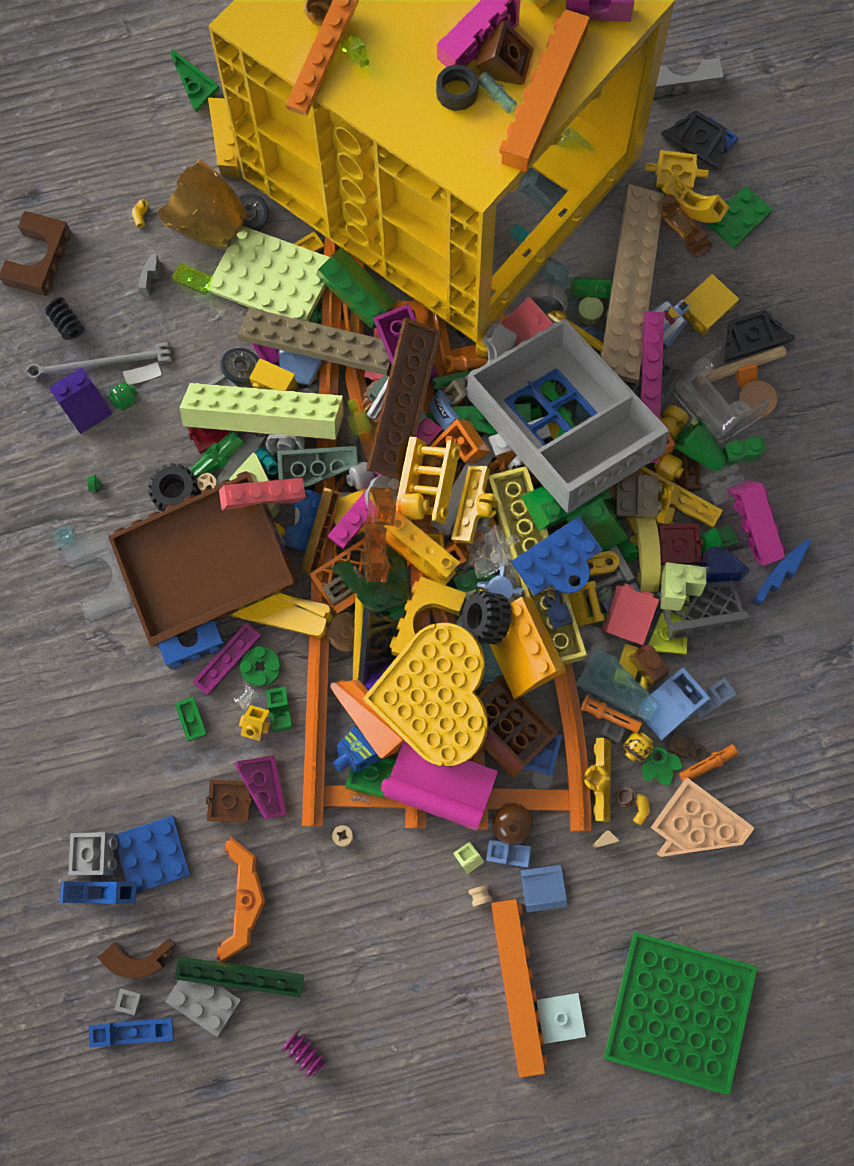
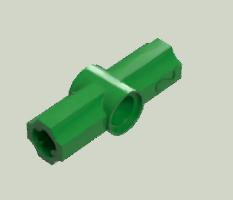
M232 430L218 444H212L205 451L204 456L190 468V471L198 479L202 474H211L216 469L224 467L230 460V456L244 444V441Z

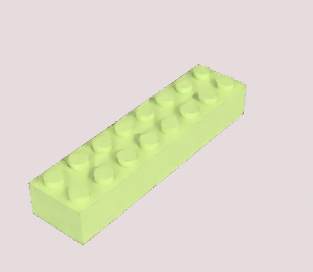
M190 383L179 408L182 424L187 427L325 439L337 438L344 415L342 396L199 383Z

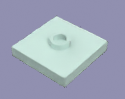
M578 993L537 999L544 1044L586 1037Z

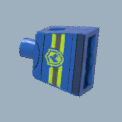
M355 725L338 743L337 752L340 757L333 764L340 772L349 766L355 773H358L380 761L381 758L358 726Z

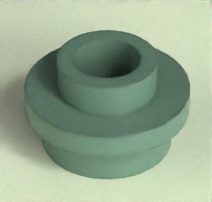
M604 585L596 591L598 601L605 603L613 597L614 593L611 586L606 587Z

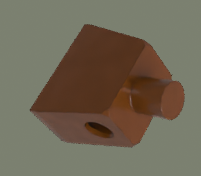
M643 645L628 656L650 687H653L668 676L670 669L653 646Z

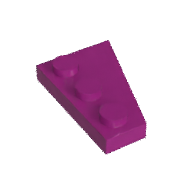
M275 756L236 761L234 765L264 819L268 820L286 816Z

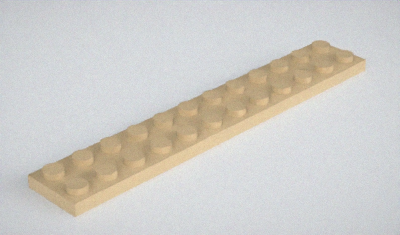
M629 184L625 197L601 358L623 381L636 384L640 374L643 352L644 313L649 309L663 207L661 200L664 194Z

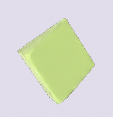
M470 841L453 853L467 874L484 863Z

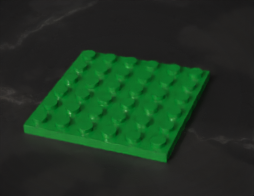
M633 932L603 1059L730 1096L758 967Z

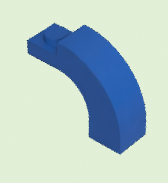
M61 881L60 903L135 904L137 882Z

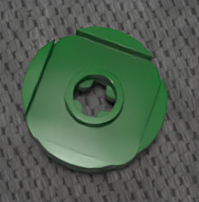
M257 646L245 653L241 660L240 670L243 678L250 685L255 687L269 686L280 675V660L271 649ZM262 662H264V663H265V665H264L265 670H264V671L259 670V671L257 672V671H256V669H257L256 664H257V663H260V664H261Z

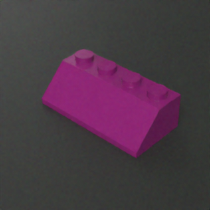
M409 304L373 318L391 364L393 363L403 319L409 318L416 321ZM434 364L429 383L432 382L433 378L438 377Z

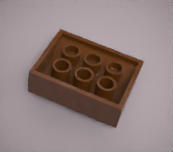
M500 675L478 695L485 707L488 718L487 735L482 746L514 778L559 732L523 696L514 699L505 678Z

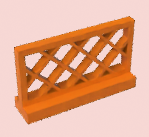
M375 531L309 574L332 609L330 611L333 615L338 614L353 604L356 593L353 591L332 605L331 600L322 589L326 583L320 582L316 574L321 571L328 572V584L331 582L332 573L335 574L331 569L337 560L343 562L349 560L350 553L353 550L362 551L360 562L350 560L352 564L359 565L358 570L360 573L362 566L372 568L371 574L375 573V569L381 571L390 568V563L384 568L376 566L378 555L384 556L386 559L387 557L384 553L385 546ZM371 538L377 544L376 552L366 550L367 541ZM365 552L375 554L373 565L363 563ZM342 588L339 595L343 593V590L346 591L349 588Z

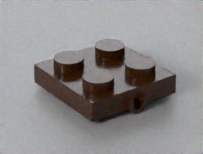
M210 780L209 796L206 797L208 822L249 823L252 798H250L251 794L244 781Z

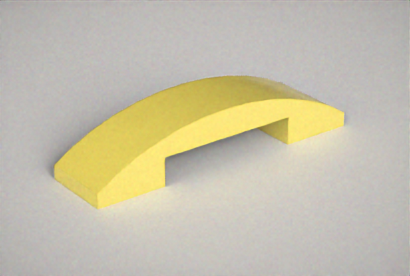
M634 518L635 534H638L640 572L637 573L638 588L641 593L643 590L651 593L659 592L661 555L655 518Z

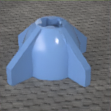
M505 564L500 566L499 575L493 577L490 581H480L477 584V587L488 588V592L503 594L507 599L513 597L515 593H524V589L518 586L515 579L509 575L507 565Z

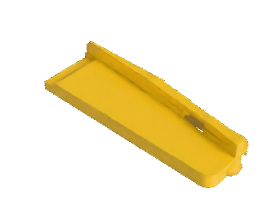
M278 593L228 615L318 638L325 635L327 630L326 623L331 622L333 617L330 613L332 609L326 604Z

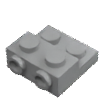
M71 833L68 875H113V871L117 867L114 849L117 848L118 841L115 833Z

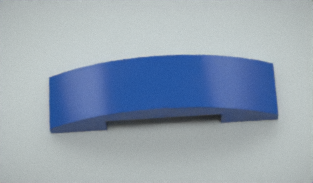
M173 1018L89 1025V1048L174 1040Z

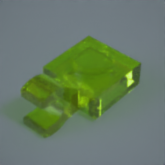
M350 35L349 41L341 40V49L349 52L352 61H356L361 68L369 65L365 44L357 35Z
M355 399L347 401L351 416L347 417V421L353 436L371 431L372 427L366 412H359Z

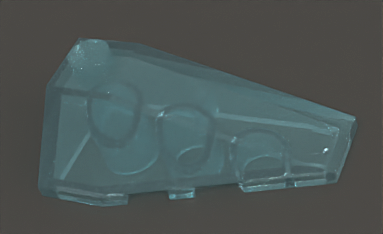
M596 647L579 676L576 687L650 722L659 703L635 681L632 675L618 663L619 661L614 656Z

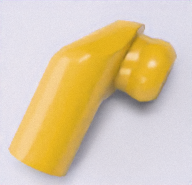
M144 199L140 200L132 210L137 228L145 226L143 216L148 210L149 203Z
M637 794L635 804L638 806V812L632 821L641 826L650 813V806L645 795Z

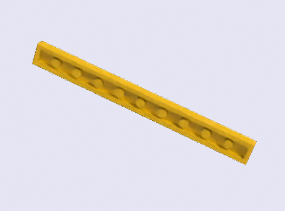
M551 422L547 426L551 437L555 439L560 426L556 422ZM644 466L638 469L644 476H658V482L679 487L678 491L680 493L677 504L670 503L672 507L710 528L715 526L723 511L722 509Z

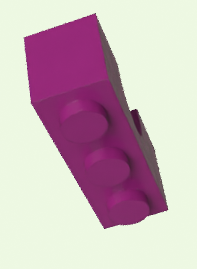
M566 0V10L589 16L591 20L631 22L634 0Z

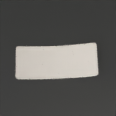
M157 362L141 368L123 371L128 385L162 375Z

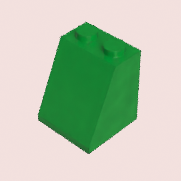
M602 498L566 518L568 523H570L577 517H580L603 549L601 552L608 551L629 539L611 505Z

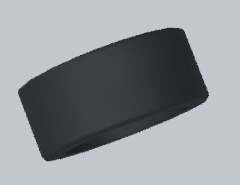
M450 65L438 74L436 94L441 105L458 111L467 109L477 100L479 82L477 75L472 69L464 65ZM459 80L469 84L470 90L464 94L454 95L447 92L444 86L451 81Z

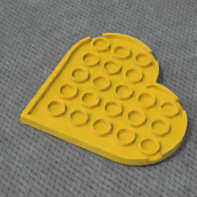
M451 623L429 625L420 630L364 696L363 700L428 762L440 766L462 764L478 753L484 744L488 730V718L485 707L475 693L482 681L485 668L482 648L473 634L459 625Z

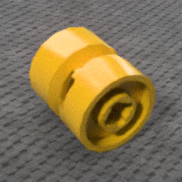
M668 405L661 419L669 430L673 441H675L681 431L680 429L688 421L689 416L681 408L675 405Z

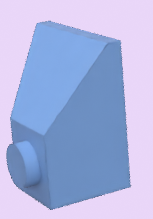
M283 350L279 351L280 368L294 373L297 384L310 386L323 360Z

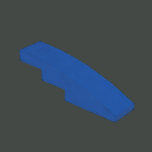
M805 540L776 566L761 585L752 603L759 606L764 601L769 590L776 592L779 589L784 577L791 579L795 575L811 540Z

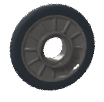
M253 193L239 196L245 209H253L254 211L251 218L243 220V226L260 231L266 225L269 218V208L266 201L261 196Z
M245 348L230 349L221 358V371L226 378L234 383H251L249 378L259 358L255 353ZM243 363L246 365V368L239 369L236 364Z

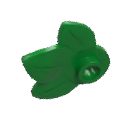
M655 746L654 750L647 757L648 760L642 766V775L646 782L656 778L661 784L669 786L673 779V770L681 769L682 764L676 755L667 753L663 747ZM655 753H659L661 755L660 760H656L654 758Z

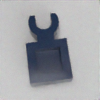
M558 591L554 592L555 600H550L548 594L544 596L545 603L551 607L546 609V613L553 630L573 623L567 604L559 603L560 593Z

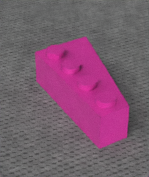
M480 0L437 43V59L445 67L457 64L467 66L478 57L480 47L502 21L507 22L513 29L519 25L521 0Z
M746 480L726 488L728 494H733L735 503H733L735 511H738L742 516L740 524L744 532L750 536L747 538L756 563L765 566L785 558V546L778 535L779 527L774 522L772 516L774 511L771 504L768 503L766 487L762 483Z

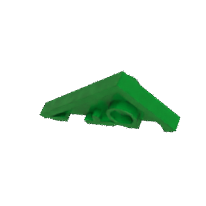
M172 49L170 51L171 58L192 107L197 113L208 102V98H212L220 90V87Z

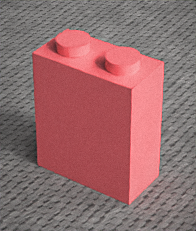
M624 583V586L616 587L601 631L643 645L659 599L653 598L654 594L643 590L640 593L635 591L636 587Z

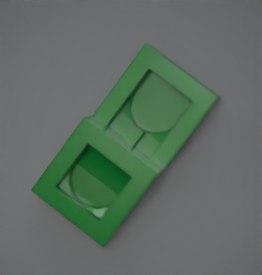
M286 686L266 690L272 732L293 729Z

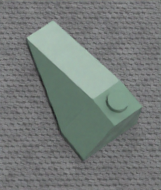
M356 446L277 451L279 480L303 478L304 488L345 472L350 467L358 464Z

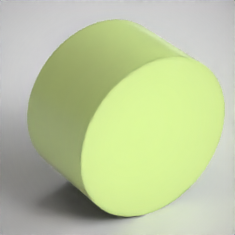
M594 297L584 298L578 308L579 320L586 325L598 323L604 309L602 302Z

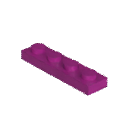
M246 622L192 682L209 696L262 636Z

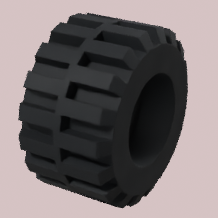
M170 463V467H167L166 464L163 465L162 470L158 468L155 470L157 474L151 475L152 482H148L150 498L158 510L162 512L171 504L178 505L184 502L186 497L193 495L196 497L201 494L194 474L191 473L189 468H184L181 464H178L177 467L175 463ZM174 482L185 484L184 491L180 496L176 498L164 496L165 490L170 484Z
M485 591L473 592V595H470L468 600H466L462 611V627L472 633L479 643L492 645L501 643L507 636V632H509L512 620L510 602H508L507 597L503 594Z

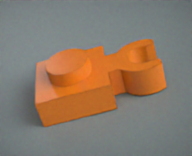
M512 450L496 457L494 455L495 461L490 465L491 472L494 473L497 468H499V473L505 472L506 466L513 461L517 454Z

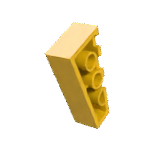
M208 98L220 174L224 177H240L241 167L225 99Z

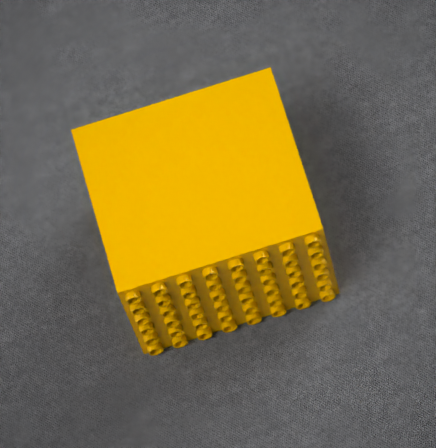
M234 0L208 27L243 179L476 343L487 332L490 324L497 321L641 156L675 0H634L631 22L589 20L588 33L528 168L529 170L532 167L568 192L492 276L496 205L508 192L518 189L519 181L526 173L525 171L501 164L502 154L499 153L500 146L503 140L507 141L509 125L511 122L515 123L517 107L524 102L523 95L525 89L532 84L531 77L533 71L540 66L538 65L542 51L546 52L548 37L555 32L554 25L557 17L561 18L566 9V0H551L540 9H538L533 0H521L519 25L514 30L533 47L524 84L517 85L489 79L475 66L476 58L467 67L472 69L478 77L477 100L467 109L458 111L444 107L437 99V76L446 68L437 59V43L480 0H359L308 116L287 110L286 102L321 25L313 24L307 18L304 12L305 0ZM455 80L447 83L444 89L450 94L460 95L468 92L470 86L464 81ZM566 210L567 212L562 217H560L563 211ZM528 250H530L531 253L525 258V256L528 253Z

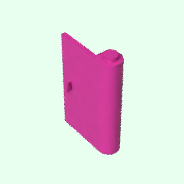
M404 740L391 776L388 780L384 779L380 791H383V796L477 831L498 771L469 760L453 766L436 765L422 758Z

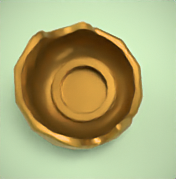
M305 0L304 12L309 21L319 26L322 25L333 0Z

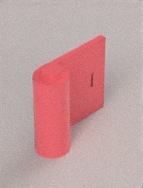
M529 296L500 324L517 334L516 343L513 347L515 348L522 341H527L535 336L536 333L549 328L553 322Z

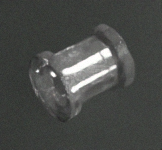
M246 685L245 690L233 700L244 711H247V707L252 701L260 696Z

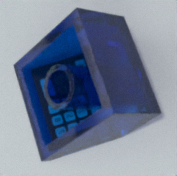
M710 547L701 557L700 567H706V582L741 581L749 572V568L730 551L721 549V547Z

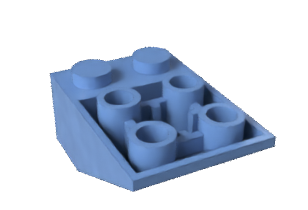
M683 667L642 702L635 711L662 741L708 705L710 697Z

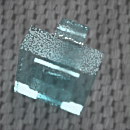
M71 525L52 531L56 547L59 551L78 544Z

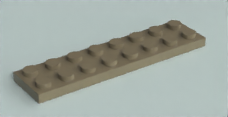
M249 308L237 334L238 340L383 375L388 374L391 365L382 339Z

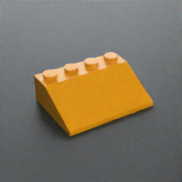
M520 597L510 603L512 620L507 636L497 645L489 644L514 699H518L566 672L533 599L527 597Z

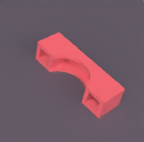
M303 478L224 485L219 490L222 510L239 509L261 503H299L306 498Z

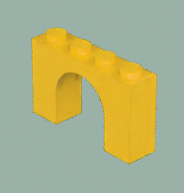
M421 577L419 582L415 581L412 588L413 598L412 600L408 599L404 611H407L405 618H401L397 629L400 631L397 637L394 636L390 644L392 655L398 656L416 635L413 623L421 611L428 608H438L459 616L466 599V593Z

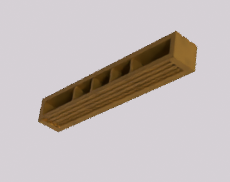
M328 488L323 490L300 569L303 573L310 574L320 567L341 492Z

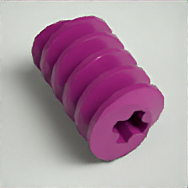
M299 1029L284 1043L282 1051L290 1049L287 1057L296 1056L293 1064L296 1065L301 1062L299 1070L307 1069L305 1074L307 1078L314 1076L328 1060L321 1062L322 1053L315 1056L317 1047L309 1049L312 1042L310 1040L304 1043L306 1035L298 1036Z

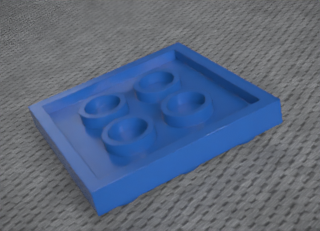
M174 816L115 835L118 841L117 850L126 882H137L136 894L191 876Z

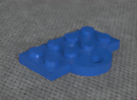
M577 517L512 560L511 563L534 596L550 585L558 592L573 594L580 591L589 579V567L586 561L600 553L603 549L581 518ZM571 576L578 577L580 585L577 587L571 586L569 578Z

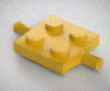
M660 150L657 164L647 162L645 164V171L656 172V187L660 188L664 186L671 174H676L693 191L696 177L707 178L709 170L698 169L696 154Z

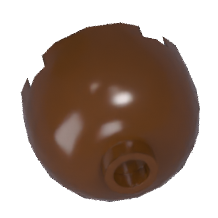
M507 803L494 813L492 820L493 831L496 837L503 843L519 845L525 842L531 835L533 818L523 805Z

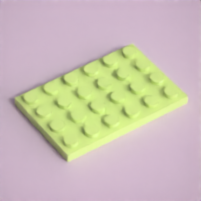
M241 225L236 236L232 238L206 289L212 294L249 308L309 321L326 288V285L316 276V273L330 257Z

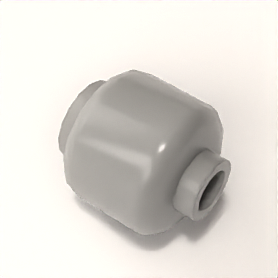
M368 462L358 463L350 467L348 471L347 482L357 490L369 487L370 482L377 477L376 473L366 470Z

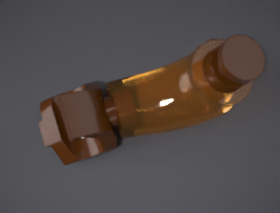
M668 194L663 196L661 200L662 206L660 207L661 216L670 227L687 241L685 245L688 251L695 257L710 251L712 244L707 239L708 233L703 230L698 231L690 217L680 207V204L676 202L674 195Z

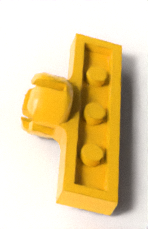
M468 466L451 538L455 543L473 544L478 520L482 517L491 518L497 513L496 510H492V508H498L497 498L493 493H485L490 471L487 466Z
M596 738V743L594 744L596 764L586 770L584 776L587 777V780H584L588 788L593 790L596 797V805L593 808L596 821L610 822L611 740Z

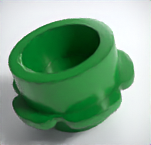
M96 474L88 476V491L97 493V490H101V479L96 478Z

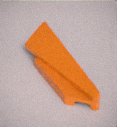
M339 680L331 683V690L378 756L383 759L397 753L404 739L363 700L364 696L369 692L359 680Z

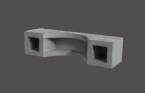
M720 59L701 60L698 70L687 76L672 73L666 65L660 66L654 97L720 88L723 80Z
M491 323L482 340L488 350V361L496 359L507 350L513 349L517 334L501 324ZM465 376V398L468 399V376Z

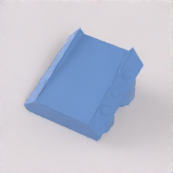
M561 865L521 870V882L527 913L567 907Z

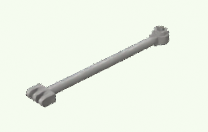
M170 343L156 344L157 350L46 367L31 364L27 367L26 371L28 377L36 381L41 379L42 376H46L45 374L78 370L81 367L86 369L158 358L159 364L172 362V357L169 356L171 355ZM34 372H39L36 376H33Z

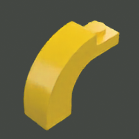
M671 174L662 187L666 195L672 194L675 196L676 210L700 222H720L729 209L727 203L718 194L712 196L697 194L688 188L676 174Z

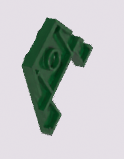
M391 546L384 549V553L391 565L390 568L361 578L357 577L350 560L333 565L331 568L335 574H338L344 580L343 583L356 593V597L367 609L378 613L402 606L407 603L408 599L410 600L404 557Z

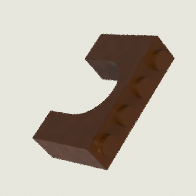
M24 211L18 225L19 230L23 236L47 243V253L40 262L34 265H22L5 260L0 271V280L4 285L46 296L48 290L52 288L53 276L58 272L60 258L64 256L66 242L71 238V230L65 221Z

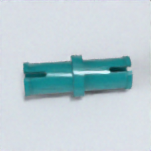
M258 448L256 455L261 466L266 468L271 475L278 473V464L275 462L274 456L268 453L266 448Z

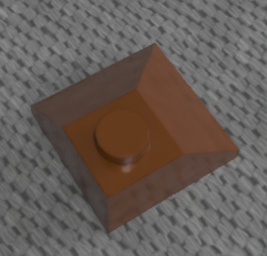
M502 21L480 47L475 66L489 79L522 85L526 78L533 47L507 22Z

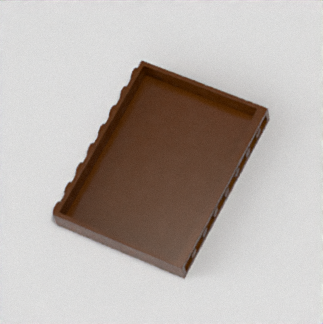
M248 471L241 472L237 475V478L231 481L227 479L220 482L218 487L206 488L201 491L202 494L196 497L194 495L186 497L184 502L178 505L171 504L166 507L165 511L151 513L148 515L149 518L143 521L136 520L131 523L130 527L116 529L114 534L108 536L150 646L158 647V643L175 636L181 637L196 630L197 627L222 619L299 585L267 503L250 505L239 509L222 510L219 490L224 485L258 482L255 474Z

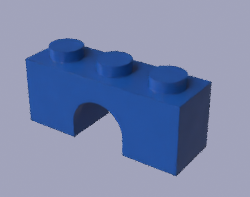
M306 489V498L293 505L299 509L300 517L296 525H287L283 544L302 551L307 549L322 494Z
M212 621L196 628L198 641L192 647H184L177 636L158 643L166 666L178 669L183 667L185 662L190 660L195 662L202 659L205 654L220 652L225 643L216 622Z

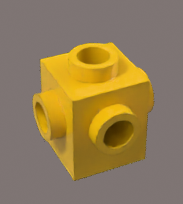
M250 705L245 715H242L239 726L242 727L241 736L260 741L263 734H267L269 731L270 723L267 722L269 710Z

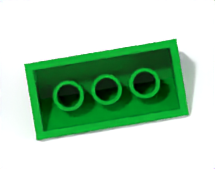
M343 248L334 253L317 270L316 276L370 329L375 325L374 317L388 312L397 303Z
M544 486L521 496L539 532L566 521L567 517L600 498L607 501L612 497L609 489H606L567 514Z

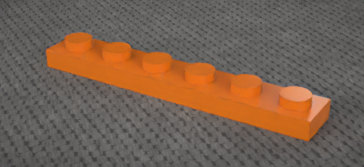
M359 0L332 1L286 102L287 110L308 116Z

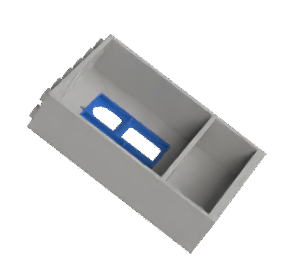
M565 318L553 323L549 328L536 333L532 338L522 341L515 348L505 351L501 356L488 361L484 366L474 369L468 374V399L567 514L665 453L669 430ZM556 380L565 386L568 393L554 402H549L541 393L540 388L544 382ZM528 395L534 397L548 412V415L534 424H528L514 407L516 399L521 396ZM573 399L577 400L592 416L574 428L557 411L559 407ZM556 422L565 433L550 443L545 444L536 432L549 423Z

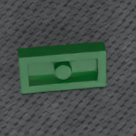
M193 696L174 703L187 741L190 742L206 736L207 732L195 697Z

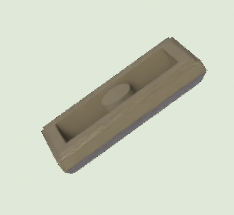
M463 378L455 379L443 390L452 402L451 408L455 407L466 396Z

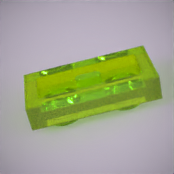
M183 263L178 264L171 277L173 282L204 295L208 293V288L214 278Z

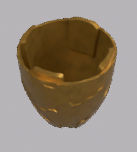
M197 160L193 167H187L178 178L176 183L178 187L166 206L163 205L159 209L157 216L165 226L191 240L211 247L226 249L229 246L227 242L230 243L232 238L236 236L241 225H244L243 220H247L249 214L229 184L205 162Z

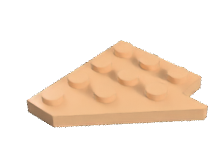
M688 778L683 781L650 827L666 839V842L657 853L660 857L743 845L754 830L752 825Z

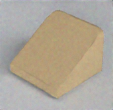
M607 830L594 842L593 847L606 846L617 843L619 840Z

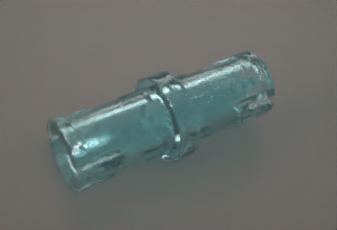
M484 72L478 78L479 85L489 94V98L492 101H496L507 114L516 108L517 102L505 91L506 88L502 84H498L488 72Z

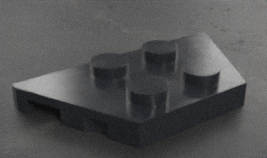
M695 110L688 114L685 119L677 121L675 125L661 132V136L691 154H696L697 158L717 170H722L727 128Z
M766 310L730 320L728 323L724 361H732L795 340V336L782 328L783 325L779 321L774 320L772 315Z
M367 608L364 609L358 673V680L361 683H366L368 681L367 677L371 673H378L385 665L390 664L396 659V656L392 655L390 644L394 636L397 637L399 632L397 629L399 621Z

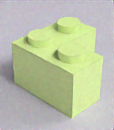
M666 562L661 574L660 609L681 611L686 595L701 596L706 586V567Z

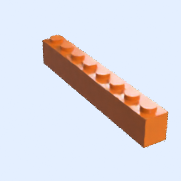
M565 9L561 18L557 17L554 25L555 32L553 35L550 34L547 40L546 52L542 51L538 63L540 66L538 69H534L531 77L532 84L530 87H526L523 95L524 102L517 107L515 123H510L507 141L503 140L499 150V153L502 154L501 164L525 172L528 171L588 33L589 16Z
M516 899L491 903L518 1076L522 1078L545 1074L544 1068H548L546 1054L542 1055L541 1052L544 1039L542 1032L538 1033L537 1024L541 1022L539 1011L534 1009L533 1002L537 1001L535 988L531 989L530 980H533L532 968L527 967L526 959L530 958L528 945L524 946L523 943L526 931L524 924L520 925L519 916L523 915L521 903H517Z

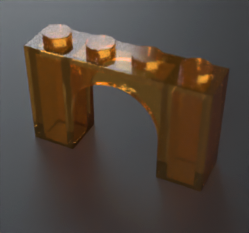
M370 487L362 552V565L366 581L387 582L389 561L386 555L387 529L384 525L394 526L396 504L390 488Z

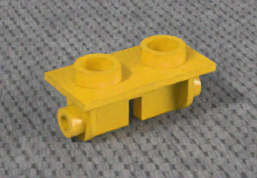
M662 483L661 493H658V501L662 502V509L655 517L656 522L661 524H670L672 522L675 508L669 506L670 503L677 504L680 493L678 491L679 487Z

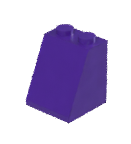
M83 367L49 387L80 434L113 414Z

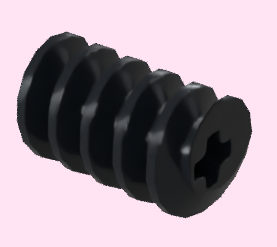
M57 297L46 306V315L53 322V325L57 328L63 339L72 340L83 334L85 331L84 326L81 325L80 320H77V316L73 314L68 303H65L64 298Z

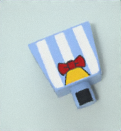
M683 300L675 307L666 301L652 311L665 312L663 343L667 347L673 343L687 324L682 315L690 307Z

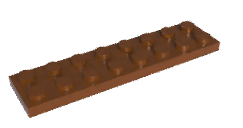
M409 318L403 319L366 468L367 471L396 478L401 482L409 438L416 437L441 335L440 330Z

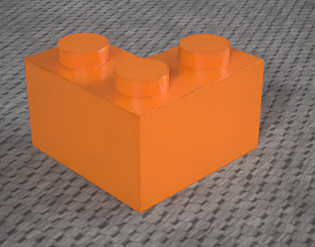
M456 419L431 444L432 447L446 448L447 440L460 445V457L465 463L477 464L490 452L470 421ZM438 456L440 460H444V456Z

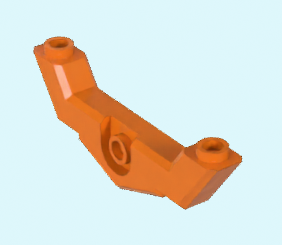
M231 836L230 841H226L225 853H229V858L238 864L237 895L233 936L223 941L221 947L218 946L217 959H220L222 963L251 945L252 930H254L266 902L259 875L256 872L257 857Z

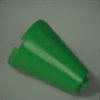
M702 418L696 419L697 424H689L676 438L678 443H675L674 448L711 471H720L727 464L725 462L727 457Z

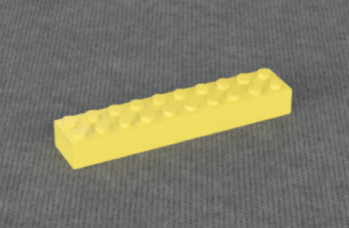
M527 466L488 476L487 486L489 493H493L498 500V508L494 509L497 511L498 522L510 560L512 561L549 535L547 529L539 532L521 498L523 494L534 490ZM512 565L518 586L524 589V593L521 596L533 599L563 665L583 660L587 654L568 595L559 592V603L567 604L573 623L553 630L546 613V609L551 607L545 603L544 596L548 594L550 600H555L554 592L557 590L550 585L534 596Z

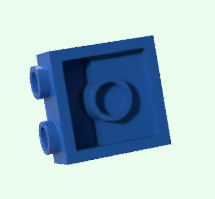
M557 734L524 769L552 776L562 735Z

